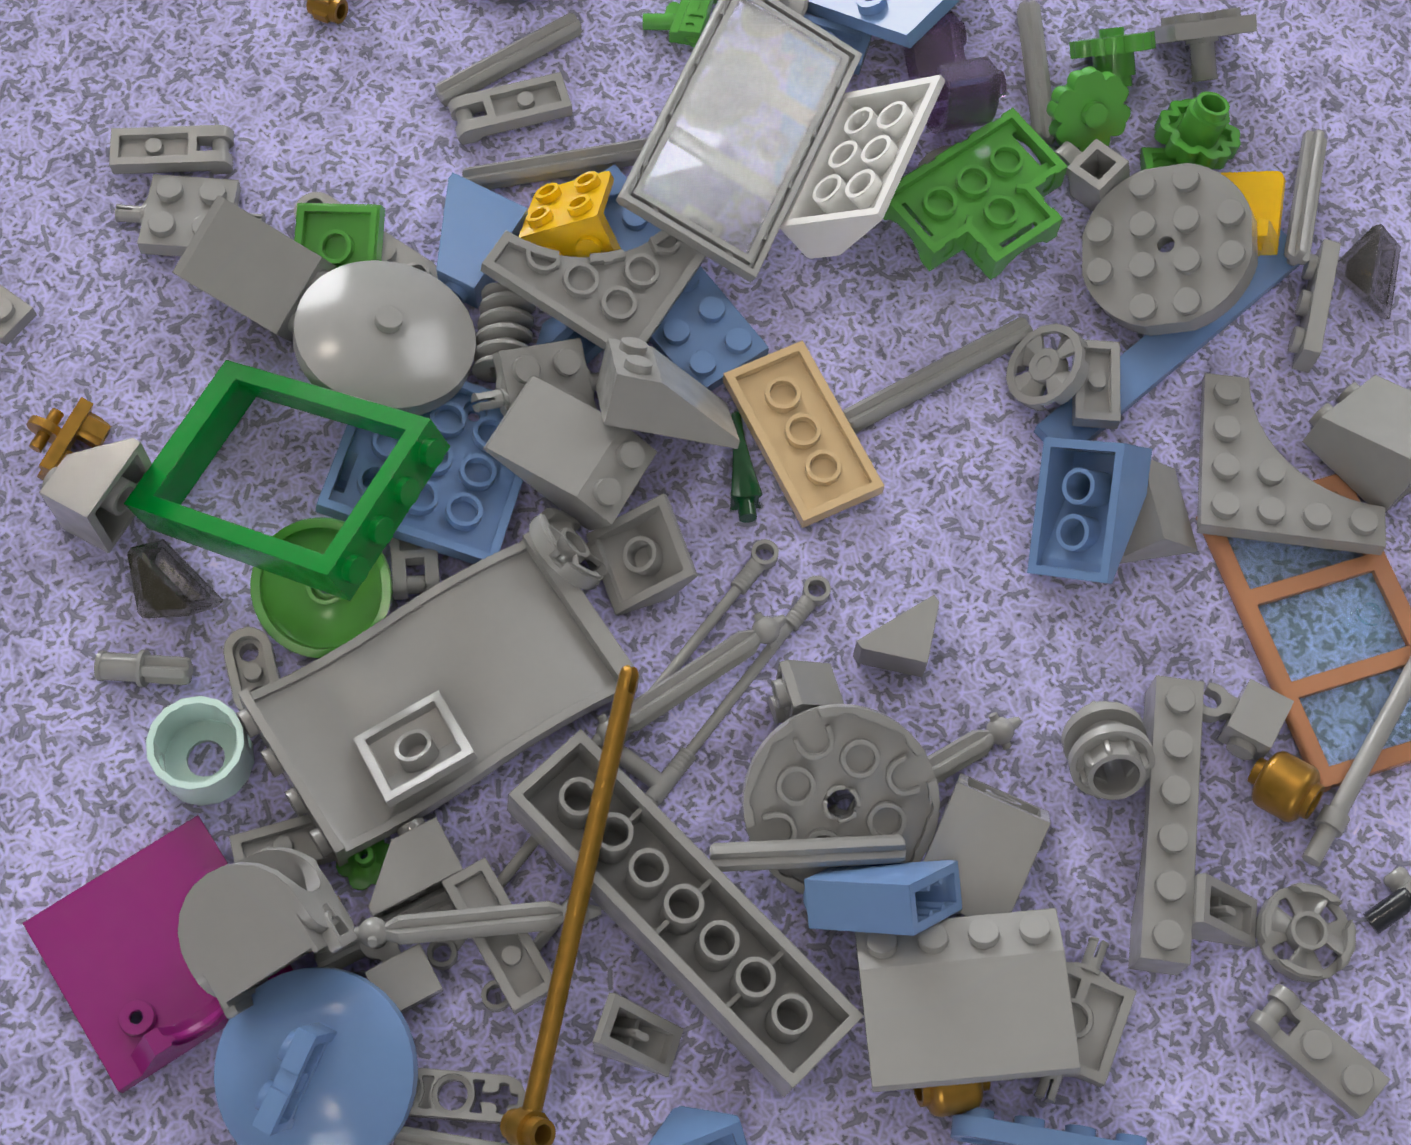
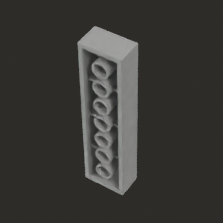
M581 729L508 794L507 811L572 879L574 878L602 752ZM618 768L590 897L770 1084L785 1097L864 1015L654 802Z

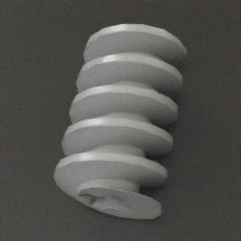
M492 282L481 290L482 301L479 306L480 317L477 322L478 333L476 334L477 347L472 373L479 380L496 383L497 374L492 354L502 350L527 347L533 338L532 332L529 329L534 325V317L531 314L536 310V306L502 284Z

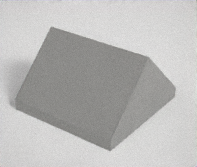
M1151 459L1147 495L1120 564L1197 552V545L1175 468Z

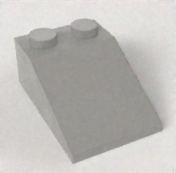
M623 337L621 340L608 338L596 383L604 425L738 449L740 440L725 401L655 348L648 346L643 340L634 337Z
M536 376L529 378L483 448L492 457L590 531L613 524L657 453L654 448L630 429L604 425L600 411Z

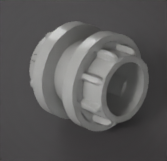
M1092 701L1073 714L1064 726L1061 736L1063 751L1068 760L1072 780L1081 791L1097 799L1118 800L1134 794L1140 787L1145 785L1151 768L1155 766V754L1147 737L1143 720L1134 709L1118 702Z

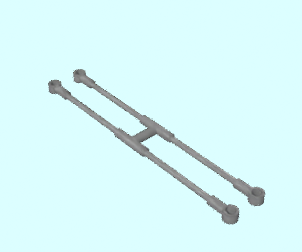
M762 539L753 545L750 560L731 582L730 590L650 689L679 671L739 595H744L764 570L771 569L776 565L779 550L773 541ZM766 549L772 553L773 557L769 560H762L756 553L759 550ZM812 576L805 581L802 596L785 616L787 621L781 627L777 638L779 644L774 648H770L769 644H767L687 747H682L662 773L626 746L623 747L619 766L649 787L645 794L657 807L664 801L687 769L696 760L694 755L791 632L799 629L816 606L824 605L828 601L831 586L826 578ZM818 585L824 589L825 594L815 597L809 593L808 588ZM634 731L626 732L624 744ZM532 836L528 838L497 877L503 888L539 845ZM569 896L562 903V906L565 904L566 901L569 900ZM560 926L550 931L539 932L533 940L539 952ZM467 939L431 942L427 948V957L430 964L438 970L450 969L457 961V951ZM440 946H447L452 950L450 958L445 962H438L433 958L434 951ZM495 980L489 981L484 985L481 992L483 1004L492 1012L504 1011L509 1007L506 999L497 1005L491 1004L487 1000L489 991L493 988H499Z

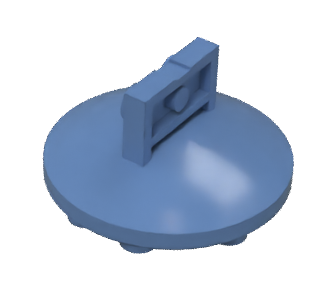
M328 967L293 970L280 974L255 989L256 992L251 995L254 1005L229 1019L219 1041L214 1066V1084L218 1107L225 1125L237 1144L390 1145L403 1128L409 1116L418 1081V1061L415 1043L410 1028L396 1004L384 991L367 979L349 971Z

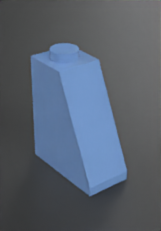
M452 172L447 184L436 271L438 280L448 286L463 304L466 303L478 309L482 301L481 290L484 286L496 282L480 271L482 262L506 230L519 236L524 220L528 215V208Z
M958 860L829 867L804 879L803 903L807 910L809 929L915 936L962 910Z

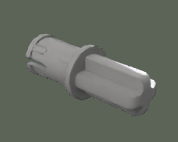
M140 650L138 654L100 651L97 653L94 662V675L97 681L136 682L138 687H146L149 683L187 685L191 682L194 666L188 657L151 655L149 650Z

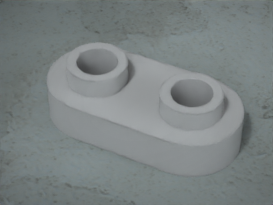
M244 627L234 631L227 638L223 654L233 700L238 710L241 711L243 707L238 692L245 688L249 692L280 679L273 646L263 631L254 627ZM247 650H258V656L254 660L244 661L242 659L243 654Z

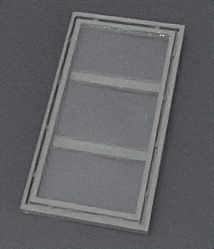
M718 0L616 199L617 203L751 283L759 273L862 57V53L778 0Z

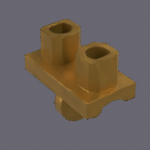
M81 397L62 429L58 425L64 414L56 408L51 409L46 419L37 415H32L29 418L26 426L35 434L29 447L41 453L47 442L52 443L39 464L41 470L37 475L38 478L44 480L47 473L52 468L58 467L67 454L74 453L70 449L76 440L92 448L103 445L112 426L92 413L94 403Z

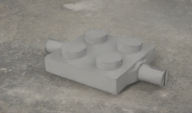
M153 174L148 197L142 206L116 204L115 220L116 222L141 223L137 241L141 254L182 256L218 195L238 206L241 193L239 180ZM250 213V214H252L253 216H255L256 218H258V219H260L261 221H263V222L266 223V218H265V214H264V213H261V214H253V213Z
M581 338L502 350L492 354L497 374L496 390L473 393L471 396V403L488 400L473 405L472 407L475 412L500 408L501 413L505 416L529 378L536 376L596 409L594 391H596L599 372L590 373L586 365Z
M1089 937L1081 963L1066 962L1081 1071L1076 1074L1044 1076L1040 1078L1034 1096L1039 1100L1045 1097L1044 1102L1055 1104V1098L1063 1076L1076 1077L1100 1088L1106 1084L1137 992L1113 982L1106 974L1100 971L1109 944L1104 940L1098 944L1099 938Z

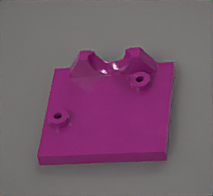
M199 815L23 922L38 952L120 1093L126 1092L225 1028L229 1021L217 997L208 994L197 983L181 953L178 938L179 914L185 897L191 888L207 873L228 864ZM288 965L281 971L277 972L276 974L268 978V980L280 974L293 971V968L291 967V965ZM142 1012V1021L138 1024H133L131 1022L132 1014Z

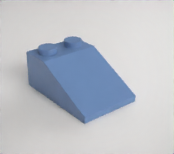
M1044 437L1027 573L1112 584L1147 495L1152 449L1126 443Z

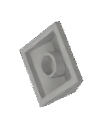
M664 493L617 517L612 525L595 529L586 534L588 541L593 538L598 542L606 556L609 571L602 580L614 613L617 616L669 600L698 576L668 496Z
M439 690L353 738L389 808L477 758Z

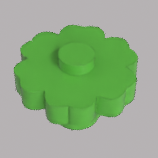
M1124 26L1099 29V38L1069 42L1070 59L1092 57L1095 69L1100 72L1110 71L1120 77L1122 84L1126 87L1132 86V75L1136 74L1134 52L1156 48L1155 31L1124 34Z
M1092 66L1072 71L1067 78V84L1058 86L1053 90L1051 100L1047 105L1046 112L1054 119L1049 126L1048 131L1050 135L1056 139L1060 146L1065 141H1068L1081 152L1095 139L1109 146L1110 136H1119L1124 132L1126 122L1131 114L1130 108L1124 104L1129 95L1128 88L1122 84L1120 77L1110 71L1100 72Z
M1206 91L1200 93L1194 99L1172 101L1168 110L1161 111L1154 125L1155 139L1161 144L1166 145L1164 149L1165 154L1175 159L1179 164L1191 163L1210 169H1223L1228 159L1234 158L1241 145L1239 139L1240 130L1229 125V103L1223 96L1215 92Z

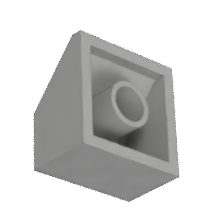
M134 438L67 454L58 467L52 468L47 473L39 493L63 530L110 553L135 517L124 505V502L152 463L142 443Z

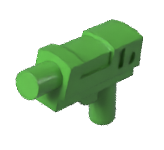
M681 0L680 4L677 2L669 3L664 14L643 13V30H670L669 42L695 47L710 18L709 15L713 4H716L718 0Z

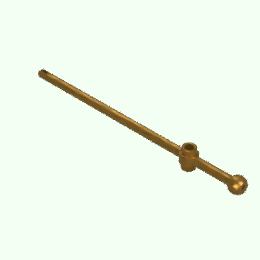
M630 665L622 667L618 676L523 1106L508 1110L500 1122L501 1134L510 1145H552L555 1139V1126L542 1111L639 678L637 668Z

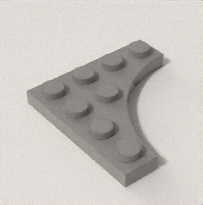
M688 204L680 213L718 237L721 236L724 227ZM506 230L482 262L480 271L605 350L608 338L621 340L623 337H634L648 343L706 256L663 230L650 237L647 243L624 252L623 249L610 252L591 253L589 257L559 255L557 250L538 246Z
M1210 373L1204 374L1200 408L1197 533L1381 555L1386 547L1385 507L1362 503L1336 494L1315 483L1292 466L1274 447L1258 421L1250 394L1249 378Z

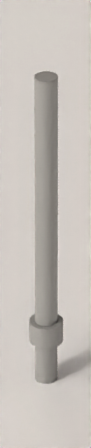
M1411 656L1330 805L1323 806L1314 822L1317 829L1302 855V859L1310 865L1319 867L1335 837L1340 838L1350 821V817L1347 814L1411 697Z

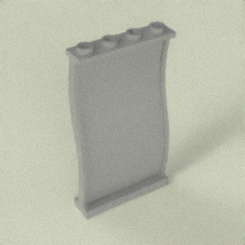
M529 531L522 535V541L490 555L450 576L323 657L254 691L249 692L245 688L238 692L243 709L236 714L249 737L252 738L259 735L267 749L260 753L272 775L277 777L283 774L291 788L284 793L297 816L301 817L307 813L315 829L310 831L309 834L322 857L325 858L332 854L338 866L341 867L348 862L347 859L350 856L396 833L398 828L409 821L424 817L537 742L589 712L613 701L621 668L625 665H630L631 667H634V665L581 588H577L564 580L539 554ZM556 558V560H557L562 566H564V564H563L558 558ZM439 690L477 758L389 808L353 738Z

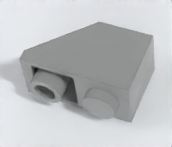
M798 660L779 662L776 680L771 681L773 695L768 697L771 714L776 724L785 722L790 717L814 707L844 704L831 663Z

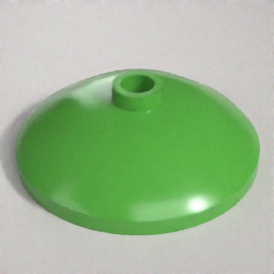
M326 517L308 518L284 527L272 537L324 554L345 521ZM381 553L351 601L253 567L251 573L250 592L258 620L276 642L299 655L321 658L387 617L392 603L393 582L384 554Z

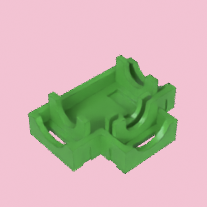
M1011 108L1003 113L1001 118L987 123L970 134L968 139L954 144L937 155L927 165L925 163L902 177L883 219L891 220L905 230L913 241L922 264L929 271L964 250L966 255L974 261V264L992 280L1001 274L1006 266L1028 247L1039 242L1048 243L1057 237L1063 218L1054 208H1050L1044 201V197L1062 185L1068 166L1014 108ZM1018 141L1023 142L1033 151V153L1039 159L1041 166L1021 146V144ZM1013 237H1016V238H1017L1016 240H1014L1013 242L1009 243V244L1006 245L1005 247H1003V248L1001 247V245H1003L1004 243H1006L1007 241H1009V240L1012 239Z

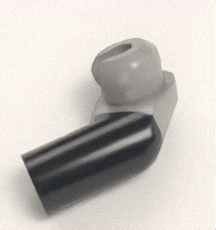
M1399 866L1384 877V884L1390 888L1392 893L1363 913V916L1377 934H1380L1411 911V876L1405 867Z

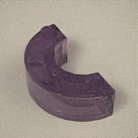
M951 10L911 48L903 46L909 81L936 75H942L946 80L926 123L927 128L935 134L984 126L992 122L997 112L999 98L1005 97L1007 92L1003 71L998 70L988 56L966 60L963 47L967 42L966 28L962 20L959 21Z

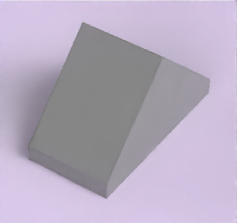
M933 595L857 640L853 652L856 662L858 664L923 677L928 664L939 600Z
M1207 873L1197 874L1194 883L1192 939L1250 948L1255 947L1257 899Z
M609 993L593 1039V1050L595 1054L669 1077L684 1029L616 993Z

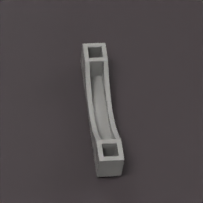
M1156 675L1145 692L1143 723L1155 754V766L1151 768L1149 778L1145 782L1143 842L1137 889L1131 916L1128 969L1178 976L1191 964L1204 698L1203 681Z

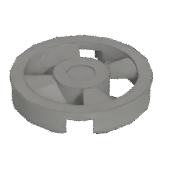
M1058 323L1043 325L1028 333L1015 347L1008 361L1006 380L1009 392L1021 404L1037 411L1047 410L1044 406L1050 405L1055 401L1060 405L1068 402L1082 387L1089 373L1090 364L1085 361V349L1089 350L1087 342L1071 327ZM1058 334L1061 340L1057 350L1045 348L1043 336ZM1075 354L1072 370L1068 371L1069 365L1066 358ZM1025 367H1029L1028 372L1016 376L1017 373L1024 371ZM1047 387L1048 394L1044 395L1045 389Z
M546 508L542 513L535 516L529 525L531 539L539 554L558 575L575 587L584 590L596 588L609 571L606 556L600 545L593 538L587 544L575 532L581 527L575 518L564 511ZM556 558H558V559H559L563 564H565V565L562 566V565L556 560ZM586 560L589 569L584 568L580 564Z
M1297 883L1287 888L1279 889L1264 901L1256 918V938L1265 959L1282 975L1294 981L1307 983L1328 979L1348 965L1356 948V928L1352 919L1350 921L1347 920L1345 912L1339 906L1343 903L1335 894L1319 885ZM1286 899L1294 915L1293 917L1277 907L1279 901ZM1325 906L1336 918L1335 921L1328 924L1320 916ZM1287 942L1295 951L1289 960H1283L1278 958L1272 947ZM1324 945L1338 954L1333 963L1325 969L1322 968L1314 952Z

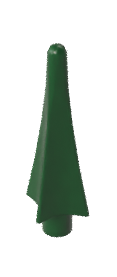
M734 411L731 417L740 442L738 449L732 448L730 510H738L740 522L750 523L757 519L756 508H761L759 498L763 494L747 448L741 414Z

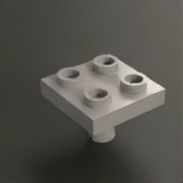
M1241 7L1161 18V26L1149 28L1147 32L1155 31L1156 44L1185 41V45L1189 44L1191 82L1219 79L1217 75L1215 41H1219L1221 36L1257 31L1256 14L1241 16Z

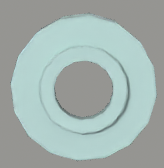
M196 696L176 701L164 708L151 724L146 738L147 760L166 789L182 802L199 806L221 803L237 794L249 779L254 765V750L251 739L234 710L217 699ZM205 742L216 743L222 747L225 755L223 766L219 771L211 776L204 777L191 772L188 767V757L194 747Z

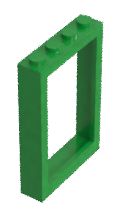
M225 360L124 502V505L147 528L351 601L451 446L430 418ZM256 397L399 440L324 554L181 505Z

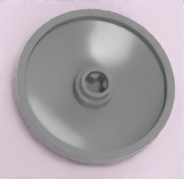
M371 260L354 262L335 268L318 278L306 290L297 306L295 314L293 348L300 368L312 385L421 415L442 406L463 387L474 360L476 335L468 310L459 297L443 282L409 265Z

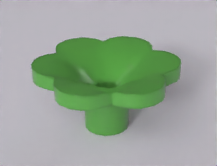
M383 839L350 856L347 859L348 862L341 867L336 862L338 873L341 876L348 877L350 885L356 890L363 891L370 887L371 884L376 885L390 844L385 843ZM364 854H368L367 858H361Z

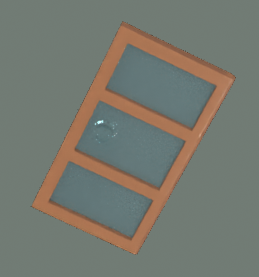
M1337 474L1313 480L1315 483L1336 494L1360 502L1357 493ZM1203 534L1270 688L1294 701L1285 721L1302 760L1319 770L1320 784L1325 786L1324 792H1328L1333 787L1340 786L1411 656V607L1385 552L1383 551L1381 555ZM1411 697L1368 776L1411 763Z

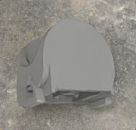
M267 846L243 858L238 863L222 866L201 878L185 897L179 914L178 924L181 953L197 983L208 994L217 997L227 1019H231L253 1006L251 995L256 992L255 989L268 981V978L310 951L316 953L327 946L331 953H335L355 941L357 936L353 931L354 924L328 879L319 868L317 861L304 853L290 848H271V846Z

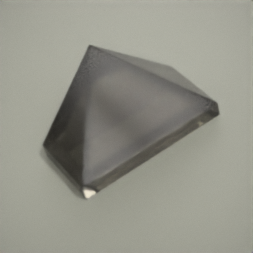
M1382 224L1375 225L1338 260L1335 277L1379 318L1385 320L1390 319L1401 246Z
M164 539L134 546L129 549L127 557L137 613L142 618L190 616L216 608L222 603L223 599Z

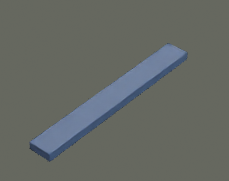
M1281 229L1278 255L1258 256V265L1248 288L1237 303L1224 315L1195 331L1153 336L1145 335L1120 356L1121 415L1300 266V264L1295 266L1287 264V258L1284 256L1287 235ZM1071 398L1037 424L1034 433L1043 442L1044 437L1091 441L1105 428L1072 426Z

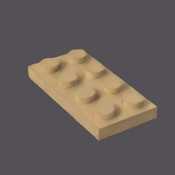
M803 340L723 373V383L802 528L883 493L884 484Z

